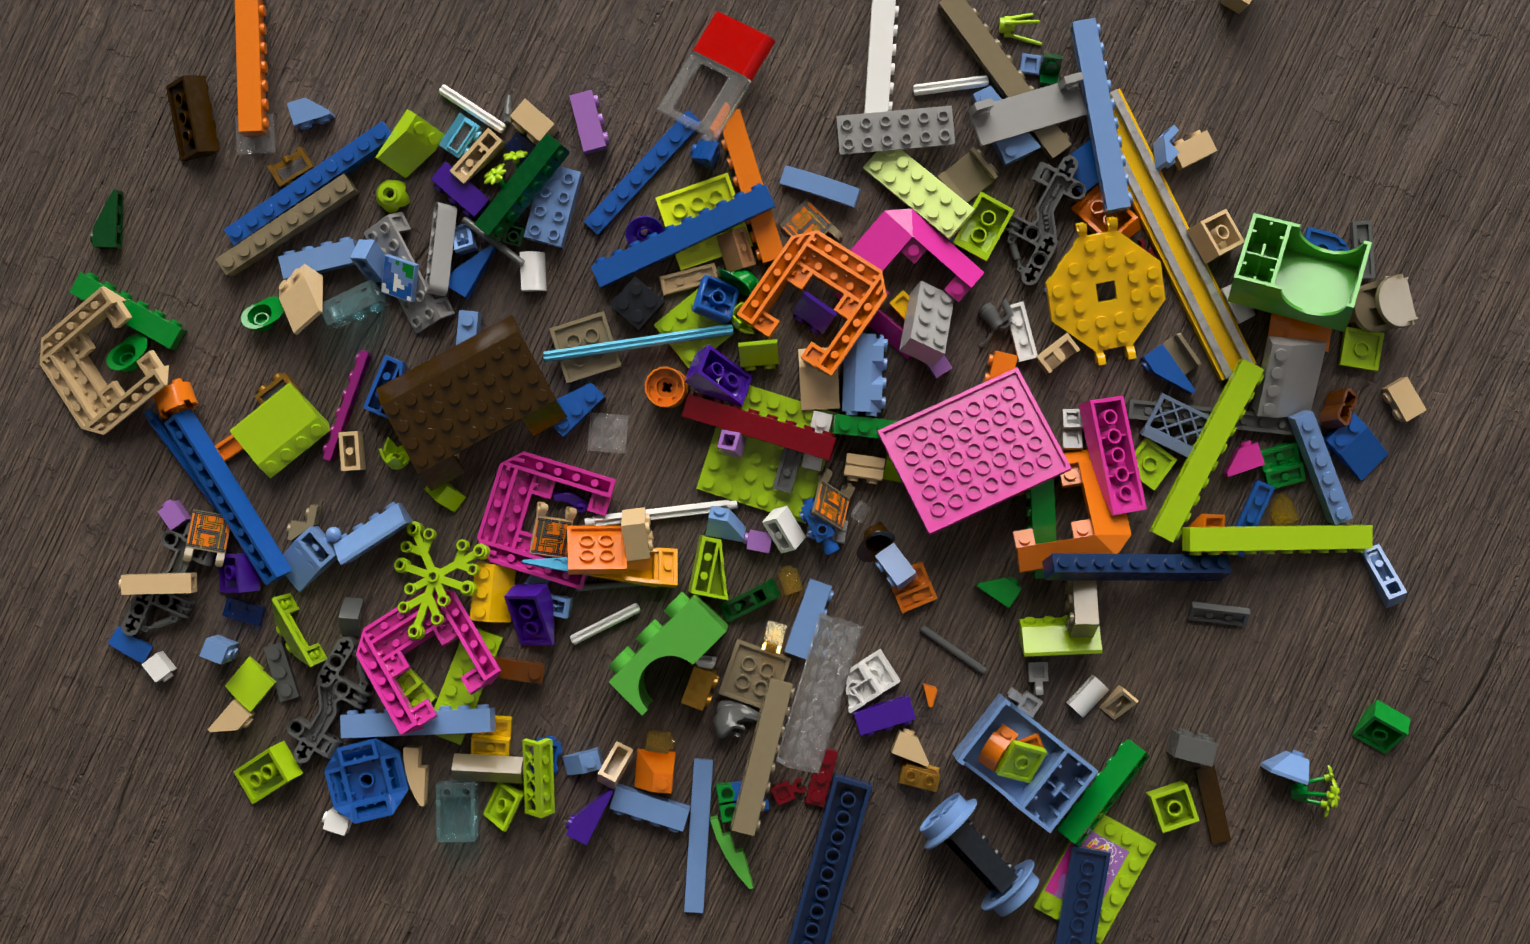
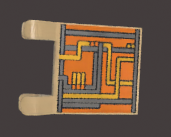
M538 502L529 553L566 557L568 550L567 526L573 525L577 509L567 506L565 509V519L547 517L545 515L548 511V504Z

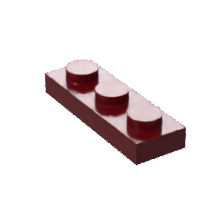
M819 746L805 803L824 807L838 751Z

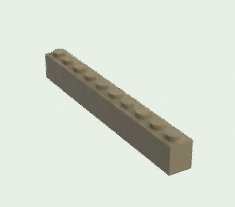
M942 0L939 2L937 8L1004 99L1035 90L1025 82L1026 78L1022 71H1017L1014 67V61L1011 56L1003 52L1002 44L998 39L992 37L990 34L992 33L991 29L986 23L983 24L981 22L978 11L975 8H971L968 4L969 0ZM1060 124L1029 132L1041 146L1040 149L1049 161H1052L1072 145L1069 135L1066 132H1062L1058 127Z

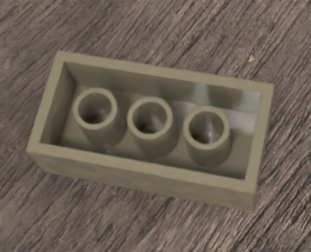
M1066 580L1063 585L1064 594H1067V601H1065V612H1068L1066 631H1069L1070 637H1093L1099 626L1096 580Z

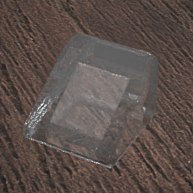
M860 500L850 516L862 523L871 507Z

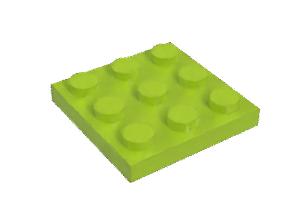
M697 289L656 322L654 326L661 334L725 324L692 311L698 292ZM734 332L731 335L671 343L670 346L687 367L690 368L695 353L708 344L715 349L734 335Z

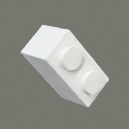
M788 506L773 509L762 522L781 553L796 550L806 538Z

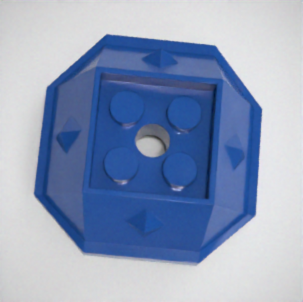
M376 738L338 747L324 770L333 808L355 824L393 815L410 789L401 751ZM364 775H370L372 783H367L364 780Z

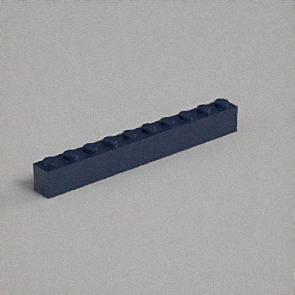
M1052 553L1042 561L1045 580L1221 581L1231 574L1228 555Z

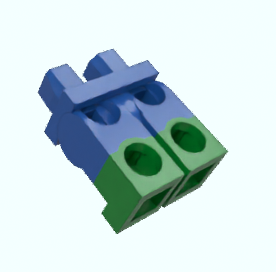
M742 780L716 783L722 823L732 821ZM768 798L763 799V801H766L764 809L765 812L767 810H770Z

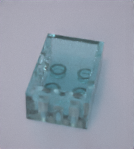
M369 280L323 302L322 316L327 326L338 329L355 320L359 322L366 319L367 314L371 312L375 314L385 309L384 306L388 305L381 292L379 284Z
M440 780L436 784L437 842H476L479 838L478 781Z

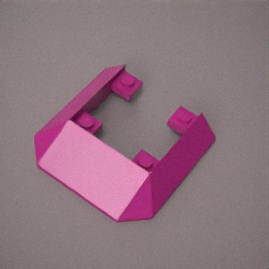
M913 209L884 211L850 250L883 272L900 251L915 264L928 249L956 274L944 290L958 302L985 273ZM835 292L836 297L841 300L843 296ZM879 309L868 325L879 335H884V339H888V343L908 359L910 355L899 351L903 329Z
M526 451L500 463L477 536L480 544L487 545L490 548L488 560L495 564L582 590L588 575H568V572L521 563L526 559L548 558L529 553L533 533L523 531L533 495L551 499L556 482L592 492L587 511L606 516L611 498L613 497L616 479Z
M424 589L423 591H421L420 593L416 594L415 596H413L412 598H410L409 600H407V601H405V602H408V601L414 599L415 597H417V596L423 594L426 589ZM434 590L433 597L440 613L444 616V622L442 625H434L431 622L432 614L428 607L422 624L425 628V636L421 640H414L408 636V629L414 624L420 605L412 608L406 614L399 612L398 607L363 628L356 656L400 735L424 729V725L438 717L429 699L412 707L396 679L411 669L404 654L436 635L443 647L458 638L460 639L476 668L460 677L471 695L488 684L491 686L502 672L454 591L445 590L447 596L451 599V603L449 606L443 607L437 603L438 594ZM445 597L442 599L443 604L446 602ZM406 604L403 605V611L406 610ZM437 616L436 622H439L440 617ZM416 628L413 630V635L417 632Z

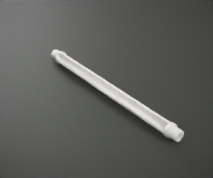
M722 500L646 509V514H650L651 520L708 514L710 513L711 506L738 509L737 501ZM622 512L585 518V526L621 524Z

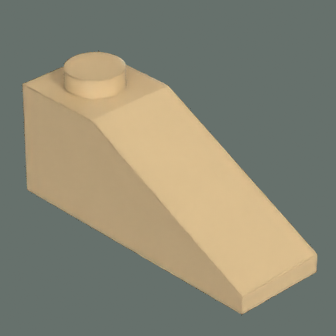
M487 128L451 168L450 172L465 184L491 162L506 146V143Z

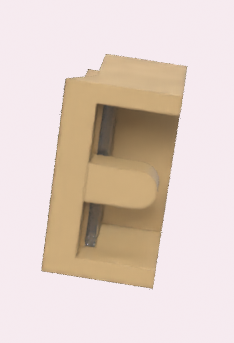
M1066 333L1037 355V363L1047 375L1071 355L1080 351V349L1069 334Z

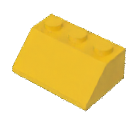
M475 562L480 567V573L474 576L473 581L477 584L478 590L471 600V620L511 622V616L504 595L515 585L516 570L490 562Z

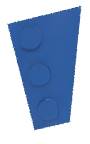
M388 355L384 356L364 403V409L388 419L380 404L376 388L406 373L408 363Z
M589 383L558 398L557 400H559L568 418L553 425V427L563 437H567L606 396L593 383Z

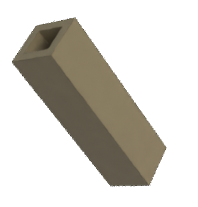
M454 753L451 770L453 780L522 784L523 757Z

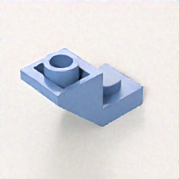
M1175 125L1163 132L1153 143L1157 171L1164 167L1168 169L1176 162L1174 158L1179 152L1171 144L1176 139L1174 135L1179 131Z

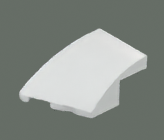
M881 649L844 672L849 713L862 707L901 681Z

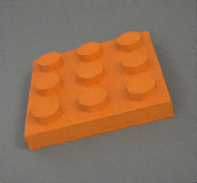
M621 525L567 526L568 575L627 574V557Z

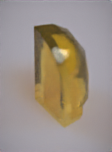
M1281 493L1275 497L1271 505V515L1275 526H1283L1300 519L1288 495Z

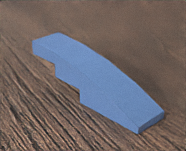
M785 165L779 182L783 186L855 208L861 189L787 165Z

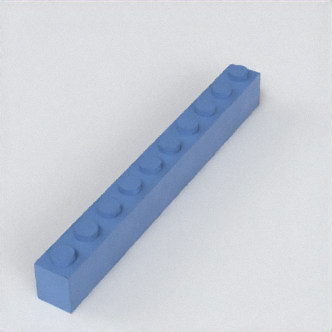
M1096 18L1074 21L1070 26L1078 73L1082 72L1084 78L1080 84L1084 105L1087 110L1086 116L1104 213L1110 214L1127 211L1131 204H1133L1131 192L1128 193L1127 188L1129 177L1124 172L1126 161L1125 156L1121 155L1120 151L1122 139L1121 136L1117 135L1116 130L1119 128L1117 117H1114L1113 114L1115 102L1113 98H1110L1109 93L1112 87L1111 81L1107 80L1106 77L1108 65L1107 61H1103L1104 44L1099 39V35H1101L1100 24L1096 23Z

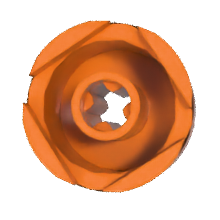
M181 378L175 379L170 382V385L165 386L153 396L161 418L169 419L168 415L188 409L194 410V405H199L190 382H183Z

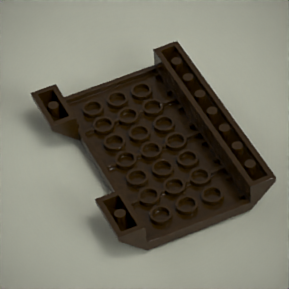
M513 315L376 388L380 404L418 475L431 491L466 473L458 457L454 455L522 419L532 435L535 436L568 418L527 346Z

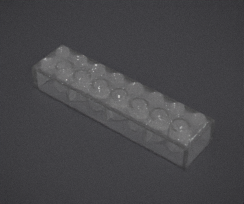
M820 613L780 745L779 754L776 758V761L788 768L819 774L861 636L862 625Z

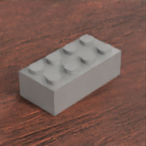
M923 281L919 282L909 295L899 351L931 366H934L945 355L954 298L950 294Z

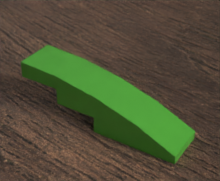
M711 816L710 822L726 859L745 885L752 889L753 881L743 847L736 849L731 831L723 833L719 816Z

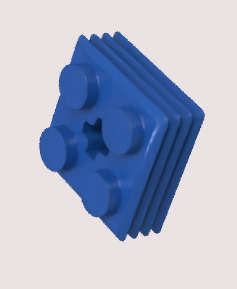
M705 274L700 281L692 311L726 325L732 319L740 288Z

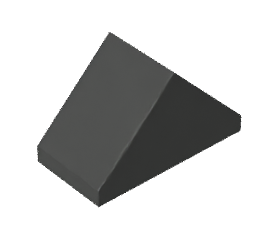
M344 597L338 617L341 635L361 637L364 598Z

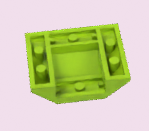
M291 593L272 598L274 620L277 625L276 631L281 637H284L287 650L309 667L326 661L327 656L321 645L316 643L308 646L291 614L300 609Z

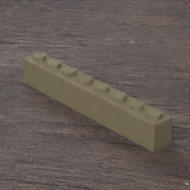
M342 174L216 258V261L227 276L234 277L359 194V191L347 175Z
M768 677L730 825L732 831L752 836L755 835V831H759L761 820H758L760 812H764L766 801H763L765 793L768 794L771 784L768 782L770 774L773 775L775 770L774 756L779 754L780 744H778L779 737H783L785 730L783 721L789 715L790 707H788V702L794 695L795 688H792L793 684L790 682Z

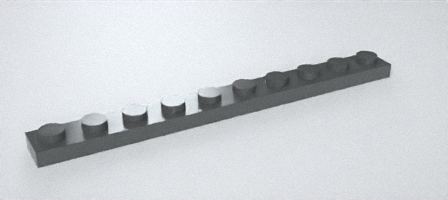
M1129 399L1128 419L1147 421L1157 402ZM1162 403L1160 405L1162 412L1173 409L1171 403ZM1188 405L1210 416L1213 410L1211 407ZM1184 408L1177 411L1180 421L1190 418L1187 409ZM1246 411L1242 419H1238L1235 424L1236 430L1294 436L1287 417L1257 416L1255 412ZM1174 412L1164 415L1166 423L1177 422ZM1161 416L1153 419L1156 422H1163ZM1203 417L1194 419L1196 426H1204L1206 423ZM1316 418L1319 429L1321 431L1320 419ZM1192 421L1182 423L1185 425H1193Z

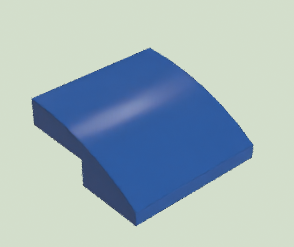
M1091 140L1087 141L1070 155L1078 161V171L1073 179L1084 184L1086 192L1099 182ZM1070 162L1069 164H1067V163L1065 164V165H1066V171H1065L1066 176H1067V172H1068V170H1069L1070 168H1073V169H1074V167H1073V162ZM1076 187L1081 194H1083V190L1079 187Z

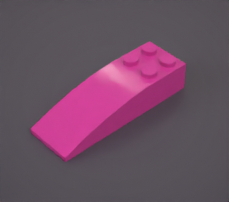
M1124 396L1090 400L1079 404L1091 463L1111 516L1146 510L1147 507Z

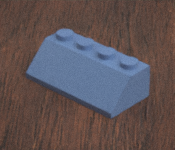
M392 502L385 507L386 511L379 514L377 512L369 517L370 521L366 524L360 523L352 528L353 532L349 535L347 533L341 535L338 542L333 544L340 565L353 562L407 527L409 523H412L413 520L403 504Z

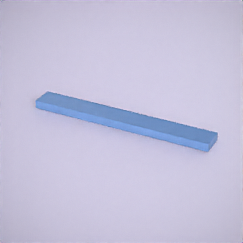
M694 758L684 912L703 913L713 759Z

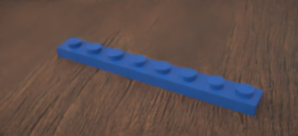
M687 110L585 219L584 223L599 235L702 125V122Z

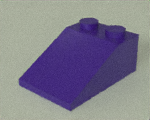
M708 344L695 353L684 382L700 393L742 406L753 376Z
M515 584L504 595L520 645L553 646L555 644L553 600L548 584Z
M609 787L579 809L576 815L572 814L565 827L568 829L566 835L587 845L614 790Z

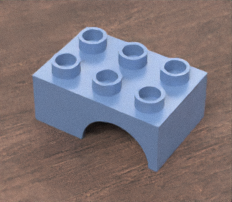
M1000 693L952 753L960 764L982 777L1014 806L1049 833L1052 832L1098 773V770ZM1002 724L1019 734L1017 740L1035 733L1040 735L1047 755L1030 783L999 776L995 770L993 772L977 761L989 737Z

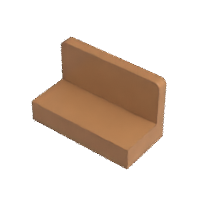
M745 227L717 235L728 272L756 264Z

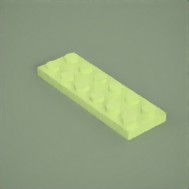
M903 150L876 152L863 167L868 174L949 240L975 212L972 206Z

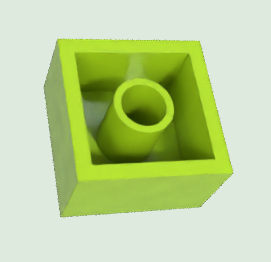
M1183 780L1146 792L1157 827L1162 833L1199 821L1188 785Z

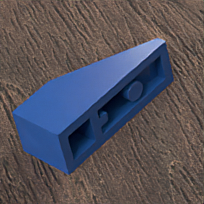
M699 140L697 145L693 144L691 148V160L713 170L720 155L719 143L716 141Z
M490 245L457 267L454 272H450L448 287L469 299L497 249Z
M1163 344L1158 345L1140 358L1142 360L1141 365L1146 372H1150L1152 375L1187 394L1196 392Z

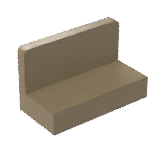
M1181 333L1173 335L1162 343L1184 375L1195 367L1202 365Z

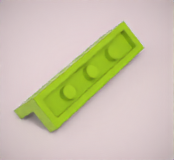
M526 738L522 740L525 813L538 818H544L555 813L553 739L545 738L540 741H534ZM529 746L533 747L534 755L529 751ZM530 764L534 767V774L530 770ZM531 782L535 786V792L531 788ZM531 801L536 805V810L532 809Z

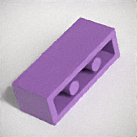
M592 90L569 95L585 155L607 150L606 144L610 142L607 132H603L602 125H605L602 113H598L597 107L600 106L598 95H594Z

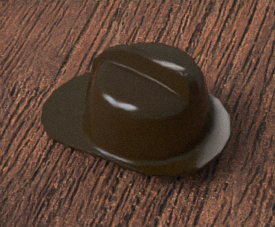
M882 522L868 527L864 531L863 541L857 549L858 558L864 562L876 561L875 555L894 542V534L889 532Z

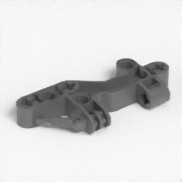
M1073 156L1063 158L1057 169L1044 162L1039 163L1031 180L1045 187L1046 190L1036 207L1037 219L1034 222H1028L1012 214V220L1008 222V228L1005 227L1004 229L1009 233L1007 242L1013 260H1016L1017 271L1022 273V281L1028 287L1037 285L1058 247L1054 213L1061 200L1065 196L1072 201L1080 202L1086 196L1084 184L1073 179L1078 171V161ZM1073 162L1074 169L1070 168L1066 176L1065 174H1063L1066 171L1065 164ZM1076 187L1083 190V194L1079 197L1072 194V190ZM1022 224H1025L1027 227L1024 229L1023 235L1018 234V231L1023 229L1021 227ZM1035 230L1038 235L1035 239L1027 238V232ZM1018 238L1035 247V251L1025 268L1021 266L1019 260L1021 256L1016 244ZM1052 239L1054 246L1048 247L1047 253H1050L1049 256L1045 252L1039 251L1040 248L1043 251L1046 248L1045 240L1049 241ZM1037 256L1045 258L1043 265L1039 266L1034 263ZM1031 265L1035 269L1041 270L1039 273L1035 271L1033 275L1035 278L1034 281L1031 280L1030 282H1027V277L1025 276L1031 275L1033 269L1030 268Z
M188 523L184 533L178 530L164 532L161 536L163 546L175 551L167 571L163 573H191L195 562L212 567L217 553L193 549L191 561L183 560L190 523ZM171 534L176 538L174 544L169 540ZM180 593L167 594L170 602L166 604L164 602L165 594H135L123 621L122 631L126 635L132 636L142 632H149L154 628L159 629L177 623L181 617H190L188 612L192 611L191 605H195L196 601ZM140 604H142L145 609L143 614L139 611ZM155 606L171 612L170 617L156 621L151 626L147 625Z
M345 636L338 640L317 675L319 710L312 722L303 717H298L287 725L288 733L300 741L293 753L294 759L299 763L309 761L316 752L331 759L335 750L343 744L340 738L329 732L341 712V700L359 709H364L363 703H367V697L372 696V693L367 690L370 683L366 672L356 656L358 641L353 636ZM349 641L348 645L350 648L345 649L346 644L344 642ZM335 656L341 659L340 666L334 664ZM352 656L357 660L356 668L360 679L359 684L343 674ZM333 670L334 672L329 675L330 680L326 681L327 677L324 675L329 674ZM341 683L347 685V692H343L340 689ZM354 689H355L357 692H354V693H353V697H351L350 694H351V693L354 691ZM295 722L301 725V731L295 729ZM308 746H310V748H308L307 751L305 752V754H306L307 756L304 757V756H303V753H304V752H303L302 750H304V749H306Z

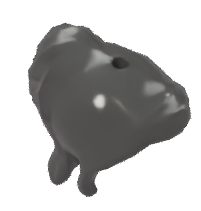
M722 700L717 705V714L713 720L716 735L718 738H725L727 736L739 738L740 734L733 732L732 729L745 730L744 725H739L741 722L756 724L759 712L740 701Z

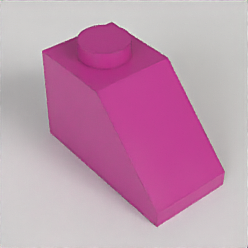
M1251 440L1240 443V447L1234 449L1223 471V476L1230 477L1265 465L1258 443H1251Z

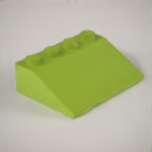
M289 382L234 426L230 432L258 467L271 479L328 433L330 426L329 422Z

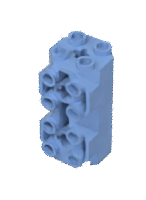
M862 333L843 360L842 412H845V415L857 416L858 413H865L867 417H876L877 413H881V409H885L886 397H882V390L886 389V378L882 377V372L887 370V358H884V352H886L888 347V339H884V335H879V338H876V334Z

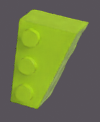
M699 535L688 589L690 593L728 600L721 539Z

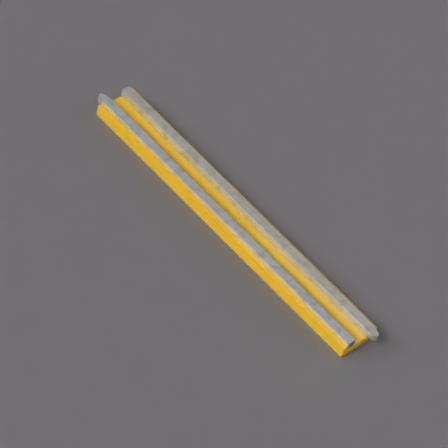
M1120 88L1110 92V98H1113L1115 102L1113 114L1118 119L1119 128L1116 130L1117 135L1121 136L1122 139L1120 151L1121 155L1125 156L1126 166H1124V172L1129 177L1127 188L1128 193L1131 192L1132 206L1219 381H1222L1231 376L1239 359H1245L1253 364L1257 363L1208 265L1204 263L1187 233V230L1190 228L1161 170L1157 171L1155 158Z

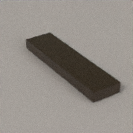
M1215 765L1212 767L1195 768L1210 842L1213 845L1231 841Z

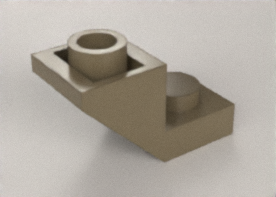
M313 504L310 505V508H307L305 513L307 522L292 520L286 530L288 540H296L310 526L319 525L322 506Z

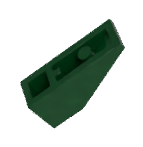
M117 189L112 190L93 226V232L90 235L92 247L122 250L124 192Z
M772 577L719 605L726 621L730 622L773 601L781 595V592Z

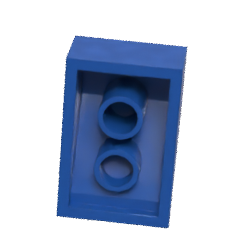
M1352 413V419L1348 426L1331 429L1323 437L1327 449L1360 481L1388 455V452L1368 426L1354 413Z

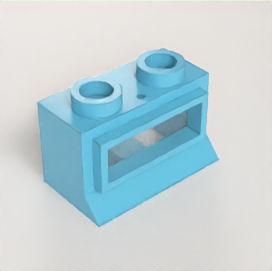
M459 113L439 143V146L460 160L473 145L474 141L476 142L482 135V128Z

